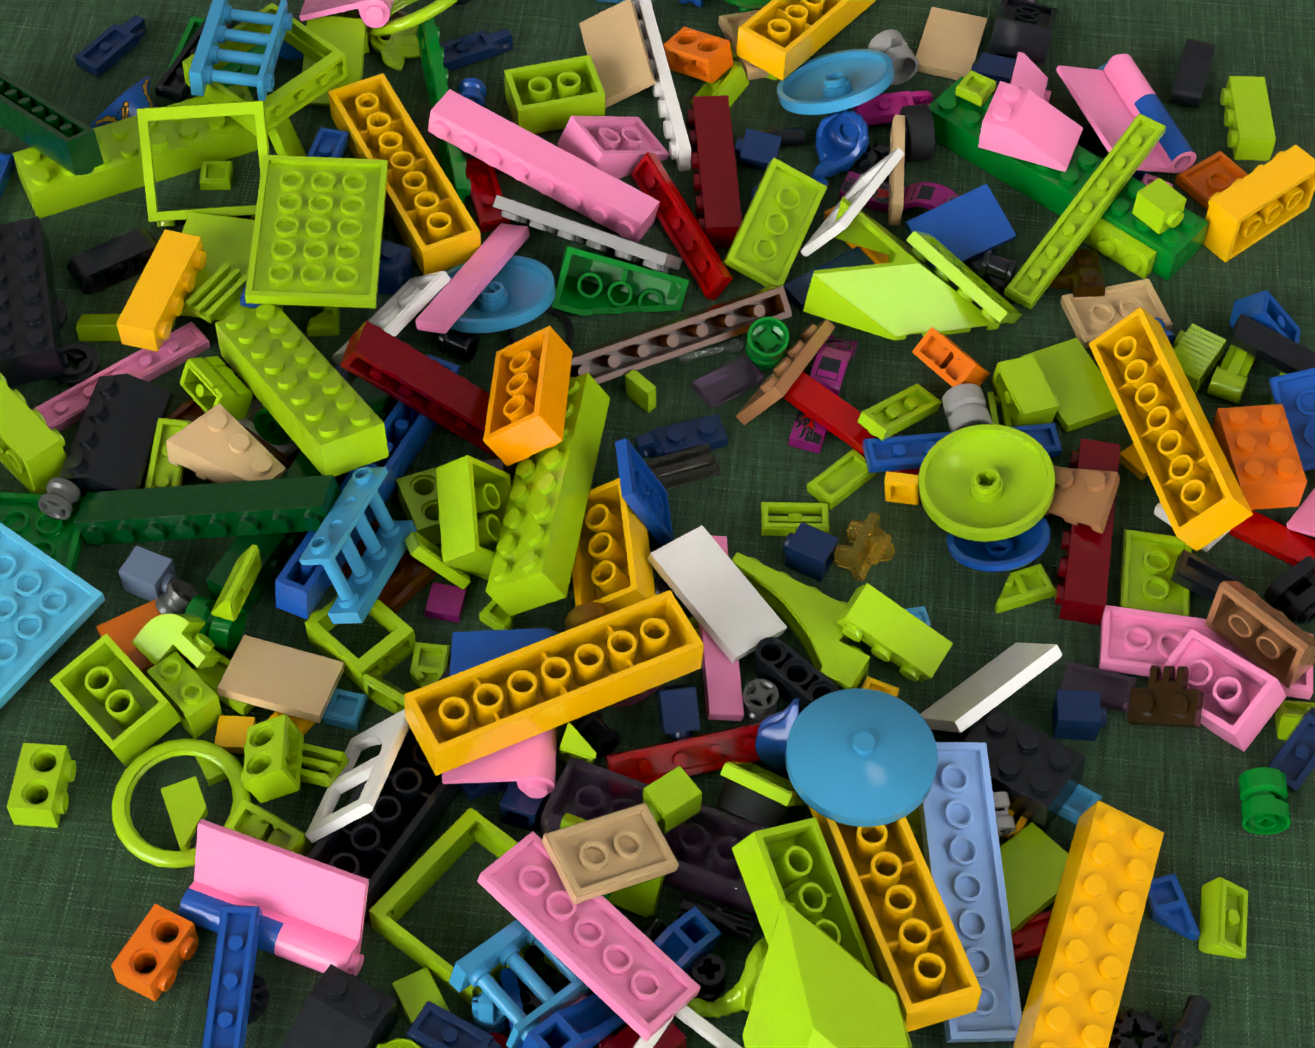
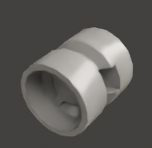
M884 30L877 34L869 43L868 49L881 51L891 58L895 72L891 85L902 84L911 79L917 72L918 60L908 47L901 33L897 30Z
M971 383L960 384L952 387L943 395L942 405L948 419L950 432L974 425L993 424L990 413L985 408L986 400L983 391L978 385Z

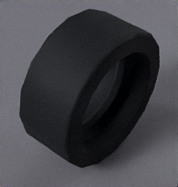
M928 104L902 106L900 115H905L906 162L931 160L935 150V128L930 107Z
M728 778L716 802L718 807L767 829L784 825L791 806L782 805Z

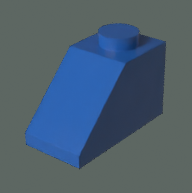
M1268 290L1234 301L1229 322L1232 330L1236 320L1243 314L1288 339L1299 343L1301 329Z

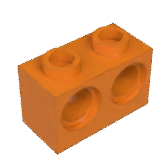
M685 26L663 44L670 70L712 84L734 65L729 40Z
M933 327L930 328L912 351L914 355L952 387L966 383L976 384L980 387L990 375V372L947 336Z
M154 904L111 965L117 982L156 1002L163 991L167 992L172 987L177 977V971L185 960H190L197 950L199 939L194 923ZM167 936H177L171 942H162V940ZM147 966H155V969L149 973H140Z

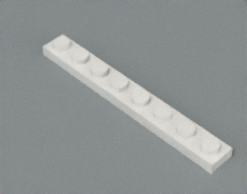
M634 0L632 2L636 9L656 82L655 85H652L654 97H659V117L665 118V121H663L665 139L670 138L671 141L669 142L671 160H676L679 171L691 170V145L651 0Z

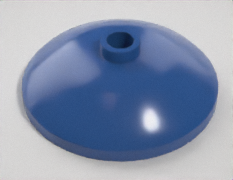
M1044 517L1029 530L1005 540L981 542L959 538L950 533L947 534L948 550L956 561L973 570L990 573L1006 572L1026 566L1038 558L1046 550L1050 542V528Z

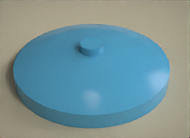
M872 49L837 51L804 62L783 81L780 80L777 86V93L781 106L789 112L802 115L834 113L861 105L884 92L893 82L895 72L891 58L881 51Z
M513 255L450 329L466 333H492L512 329L534 320L543 314L554 301L556 289L552 272L546 265L537 260ZM465 263L446 271L450 279L454 277Z
M853 688L839 690L826 694L810 703L794 721L788 735L786 747V767L789 779L802 800L813 810L830 820L857 827L889 824L913 812L929 794L934 783L938 763L936 741L931 729L922 716L899 698L871 689Z

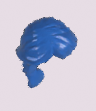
M844 110L843 112H835L820 122L816 131L815 145L821 164L814 168L811 178L828 186L826 177L837 175L840 172H847L866 152L869 146L868 126L860 114Z

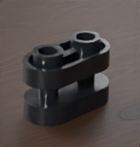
M1307 556L1278 577L1264 594V599L1274 608L1279 607L1283 603L1287 604L1288 608L1284 614L1295 625L1301 623L1307 625L1315 618V559L1311 556ZM1307 585L1310 587L1299 596L1296 595Z

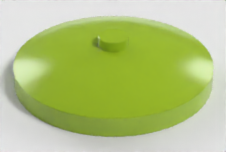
M996 424L969 426L946 435L928 451L921 464L918 478L920 499L923 508L932 521L954 536L981 542L1005 540L1029 530L1046 514L1055 493L1053 463L1043 446L1030 435L1020 430Z

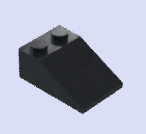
M1001 0L988 51H992L993 55L1008 58L1010 56L1017 57L1018 52H1022L1035 65H1038V63L1044 64L1058 9L1023 0Z
M330 964L309 993L281 1048H376L377 1044L384 1043L399 1021L396 1000Z

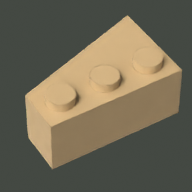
M220 403L166 440L168 462L177 467L180 464L196 472V476L203 480L208 478L216 483L281 479L286 473V468Z

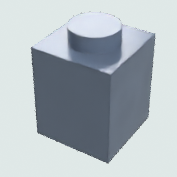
M139 546L134 548L118 571L124 591L148 601H153L161 594L167 593L169 583L173 579H178L172 559Z

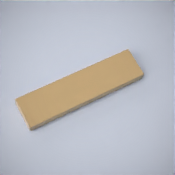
M895 115L893 117L890 133V153L898 147L905 153V115ZM905 155L889 174V225L900 226L904 205Z

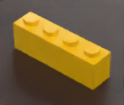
M164 230L116 322L122 344L159 352L164 340L169 339L172 324L176 316L181 315L184 300L187 294L193 291L195 278L199 270L205 267L207 261V253L203 250L201 237Z

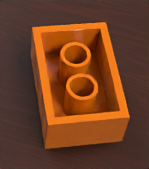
M1283 404L1217 408L1212 430L1250 509L1299 507L1307 479Z

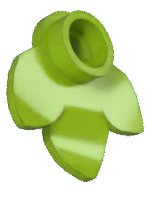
M418 25L394 34L383 36L371 35L370 43L374 50L380 53L382 62L387 67L402 71L406 58L420 57L416 37ZM380 37H387L389 40H383Z

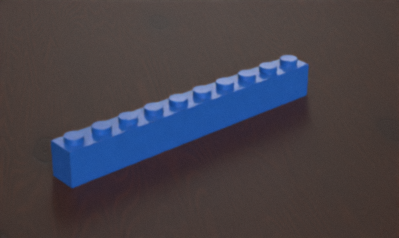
M432 355L429 356V358L438 361L442 366L459 375V365ZM400 401L397 402L384 421L389 457L362 466L387 468L388 474L378 488L384 504L397 486L396 479L403 477L438 424ZM356 469L350 471L340 485L341 491H343ZM368 505L364 514L371 525L375 515L370 505ZM354 527L350 537L356 547L361 537L356 527ZM309 531L275 580L276 608L308 620L332 584L322 564L301 565L299 562L300 557L317 531ZM340 550L335 559L341 569L347 560Z

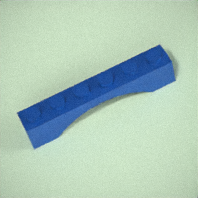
M694 906L669 925L653 943L688 974L692 970L694 960L699 955L712 953L721 932ZM592 993L578 1003L556 1011L528 1032L522 1048H593L625 1023V1021L600 997Z

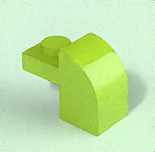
M162 614L154 617L146 623L131 642L154 665L175 651L179 655L183 654L197 668L214 667L222 657L213 649L215 646L213 641L206 635L198 633L206 622L197 616L189 614Z

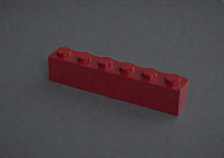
M728 95L693 96L692 109H687V126L693 127V130H689V142L691 148H695V151H691L692 170H697V173H693L694 192L699 191V195L695 196L696 214L702 215V218H698L697 222L714 248H730L741 226L742 213Z
M366 321L351 336L339 366L501 460L483 441L490 393L482 390L466 378L457 375L442 366L438 361L420 353L409 344L400 341L369 321Z
M1081 438L1078 451L1071 452L1069 468L1118 472L1121 444ZM1116 495L1103 534L1092 531L1091 526L1079 523L1078 526L1069 523L1068 530L1063 529L1060 549L1066 550L1065 557L1060 556L1057 577H1063L1062 585L1057 584L1054 604L1060 605L1059 619L1094 625L1101 624L1106 607Z

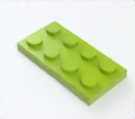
M773 158L765 171L723 263L765 287L783 286L827 186Z
M913 231L906 241L913 246L910 251L921 261L926 262L928 260L935 265L936 268L933 271L945 282L952 281L959 286L958 294L970 303L974 301L983 308L980 311L981 314L994 324L996 322L1000 324H1015L1023 315L931 234Z

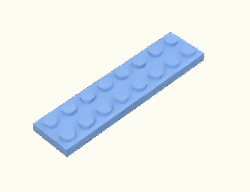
M936 742L938 763L934 783L925 800L918 806L924 859L982 990L975 1012L944 1021L946 1043L1015 1041L1022 1018L987 745L986 743Z

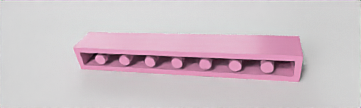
M451 89L431 109L428 132L512 176L514 179L527 184L540 193L566 205L568 208L592 219L594 222L618 233L620 236L638 243L655 222L660 201Z

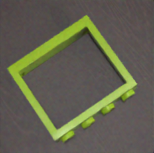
M270 3L257 12L277 14L278 6ZM294 17L291 31H286L284 40L313 60L315 64L266 97L265 108L268 131L348 77L346 54ZM242 22L232 29L271 34L273 26ZM225 41L224 44H220V49L247 52L256 45ZM195 53L182 61L185 82L189 87V70ZM219 61L213 67L215 70H220L231 62ZM212 82L211 85L207 84L203 96L211 103L243 101L219 82ZM255 114L230 116L256 135Z
M265 100L137 109L149 222H157V227L175 226V220H186L189 212L235 218L237 216L250 215V219L255 220L257 204L159 211L149 121L255 114L261 175L263 155H270Z
M470 807L369 910L371 926L375 931L421 967H427L430 974L472 1006V998L482 992L481 988L470 985L458 993L449 983L454 967L396 923L475 841L498 858L518 843ZM529 943L520 949L519 955L524 958V953L531 946ZM499 964L491 970L490 976L498 984L501 979V969L509 968L508 965L502 966Z

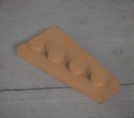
M825 319L817 326L811 323L799 335L802 340H798L786 352L788 356L775 366L771 376L761 384L758 391L735 417L743 425H746L781 399L835 329V326L828 319Z
M1054 467L1055 493L1045 516L1054 514L1063 517L1067 523L1077 526L1079 523L1091 526L1092 531L1103 534L1120 483L1118 472Z

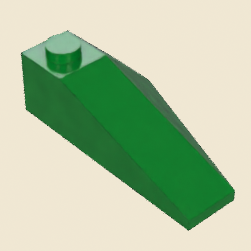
M566 244L555 286L556 295L551 308L580 316L680 311L689 280Z

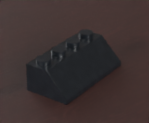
M127 373L99 377L58 478L66 479L75 484L80 489V497H85L87 492L139 489L151 458L158 418H166L174 397L173 393Z

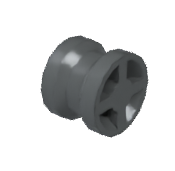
M52 478L46 486L47 494L41 496L38 506L47 516L58 520H66L73 511L72 504L78 501L81 492L75 484L66 479Z
M173 579L167 586V593L161 594L155 601V605L161 614H184L190 601L199 594L189 583L181 579Z
M755 679L745 686L743 691V707L746 719L753 723H759L768 716L776 714L779 693L775 684L769 680ZM755 701L760 702L761 706L755 704Z

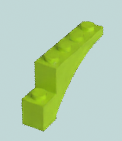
M737 552L732 558L733 563L772 610L795 634L808 654L812 665L835 683L839 690L860 688L868 675L871 656L865 654L858 647L847 645L850 638L842 632L843 627L836 623L847 603L823 594L816 587L800 583L792 579L785 572L776 571L765 566L756 558L747 557Z

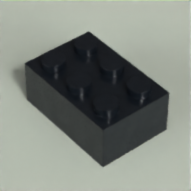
M996 708L985 714L963 741L986 743L992 791L1007 792L1010 800L1009 809L1015 812L1014 815L1018 817L1023 816L1028 819L1027 822H1033L1043 831H1046L1064 803L1067 802L1077 785L1082 781L1085 755Z

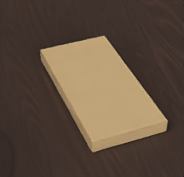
M625 0L579 23L587 55H591L605 93V108L656 84L632 0Z

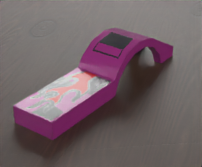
M848 172L839 192V200L846 195L862 174ZM883 181L863 207L888 213L889 182ZM914 183L908 187L904 186L903 210L911 207H924L932 210L959 197V195L938 183Z
M829 335L816 354L810 377L839 396L845 371L850 359L854 358L858 342L853 340L850 342L834 338V335ZM799 410L789 437L788 446L820 454L828 430Z

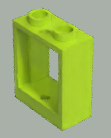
M337 594L333 601L324 608L314 611L305 622L308 642L325 657L344 662L343 673L364 691L362 677L365 673L382 678L414 652L416 643L415 633L407 623L377 598L368 614L389 631L390 634L358 659L328 632L337 625L332 623L327 614L337 599Z

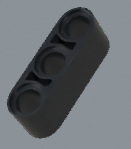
M1187 38L1171 93L1170 103L1198 109L1215 44Z
M138 228L75 255L69 261L67 269L83 293L94 294L141 274L157 242L147 229Z
M766 637L756 645L755 675L759 679L769 680L775 684L779 696L789 704L792 703L793 699L800 698L801 712L816 699L839 691L835 683L782 640L775 637ZM791 680H800L801 682H793Z

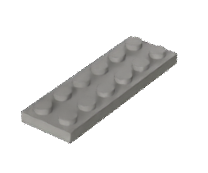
M496 195L493 207L503 210L502 217L527 225L529 223L531 227L556 234L558 229L557 236L582 244L587 239L586 246L607 253H612V250L615 249L614 256L640 263L642 258L644 259L643 266L668 273L669 268L679 270L683 258L506 197Z

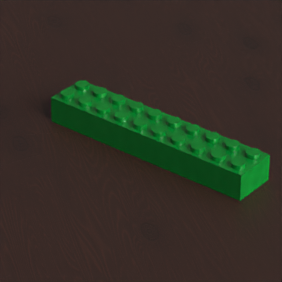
M964 77L959 78L928 105L933 116L936 142L1059 216L1062 215L1103 161L1100 157L1077 144L1067 171L1063 172L979 148L982 122L994 95L991 94L982 106H978L955 95L956 87ZM1131 177L1101 218L1157 251L1152 272L1168 281L1202 248L1209 222L1184 207V217L1180 224L1175 228L1170 227L1160 235L1157 234L1132 213L1137 192L1147 185Z

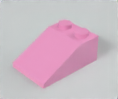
M1000 81L983 119L978 147L1066 172L1082 134L1083 127L1030 89Z
M571 116L557 143L559 148L617 179L630 175L647 152L656 154L660 162L668 159L670 155L639 117Z
M1192 628L1161 667L1162 679L1164 667L1174 666L1175 680L1178 667H1188L1187 689H1196L1204 693L1200 723L1215 735L1243 752L1246 751L1287 697L1277 678Z

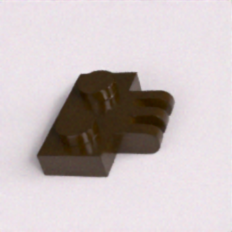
M1080 249L1075 251L1052 281L1050 287L1053 289L1071 288L1073 297L1105 296L1106 285L1097 250Z
M1152 665L1150 667L1148 688L1131 687L1127 722L1131 725L1200 728L1204 693L1196 689H1187L1189 677L1187 666L1178 667L1175 680L1174 666H1165L1163 678L1161 679V666Z

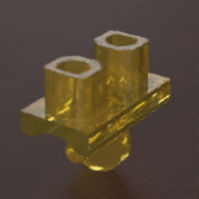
M870 512L866 521L851 520L847 528V537L849 542L854 543L853 546L838 545L834 553L837 566L851 569L854 580L864 581L872 564L878 565L880 561H890L896 553L894 545L890 542L892 537L879 526L880 514Z

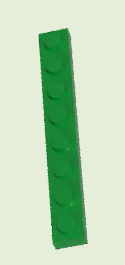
M434 17L419 24L416 30L430 109L449 90L447 85L449 77L448 68H444L443 65L444 48L439 45L440 28L439 25H435ZM436 137L442 170L464 204L465 198L469 197L471 193V181L466 179L465 174L466 157L461 155L460 148Z

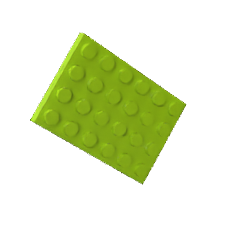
M263 155L245 290L246 304L376 308L388 160Z

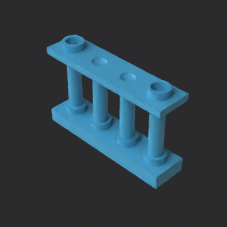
M212 0L189 70L191 95L204 96L207 84L211 85L212 82L257 87L258 100H266L267 93L272 92L274 88L275 78L273 73L286 31H291L293 16L292 13H288L287 0L280 1L277 14L233 9V6L229 5L228 0ZM232 21L273 27L271 34L227 29L226 25L227 23L231 24ZM225 41L267 47L265 54L220 49V44H224ZM223 61L261 67L258 75L215 70L213 65Z
M362 467L355 470L299 559L301 565L322 564L332 582L338 597L327 614L333 624L364 622L407 549L405 539L412 531L417 532L412 520H392L378 492V488L388 474L386 467ZM368 505H370L380 525L376 534L364 514ZM354 527H356L366 547L362 557L350 537ZM340 550L343 552L352 570L348 580H346L335 559Z
M517 919L455 963L449 983L458 993L470 985L473 987L479 986L513 1023L514 1026L506 1043L508 1048H515L524 1042L527 1033L556 1011L571 1006L591 991L581 979ZM528 943L531 946L536 945L571 983L555 994L519 955L520 949ZM499 964L502 966L508 965L543 1004L526 1015L490 976L491 970Z

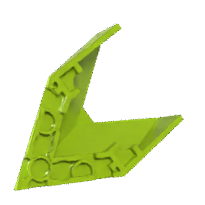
M845 197L841 199L836 221L841 218L852 204ZM860 210L848 227L834 238L890 255L888 262L891 263L814 270L803 312L894 341L905 340L906 336L910 334L922 333L924 337L931 327L944 335L970 332L971 328L985 326L987 330L998 329L1000 326L998 322L994 324L985 318L980 312L982 308L974 301L970 303L960 296L957 292L959 288L951 281L947 283L933 271L935 269L933 265L927 260L923 262L910 251L912 248L862 210Z
M784 898L742 1034L745 1048H913L896 992L885 982L882 983L864 968V965L815 923L812 924L796 910L794 905Z

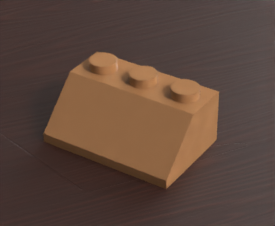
M1223 581L1219 585L1205 625L1289 689L1314 665L1315 638L1310 633L1303 631L1291 622L1284 613L1274 609L1262 600L1255 591L1248 589L1239 581Z

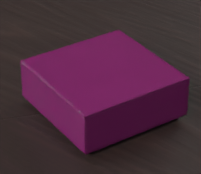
M433 582L425 608V617L459 623L467 597V588L463 590L458 586Z

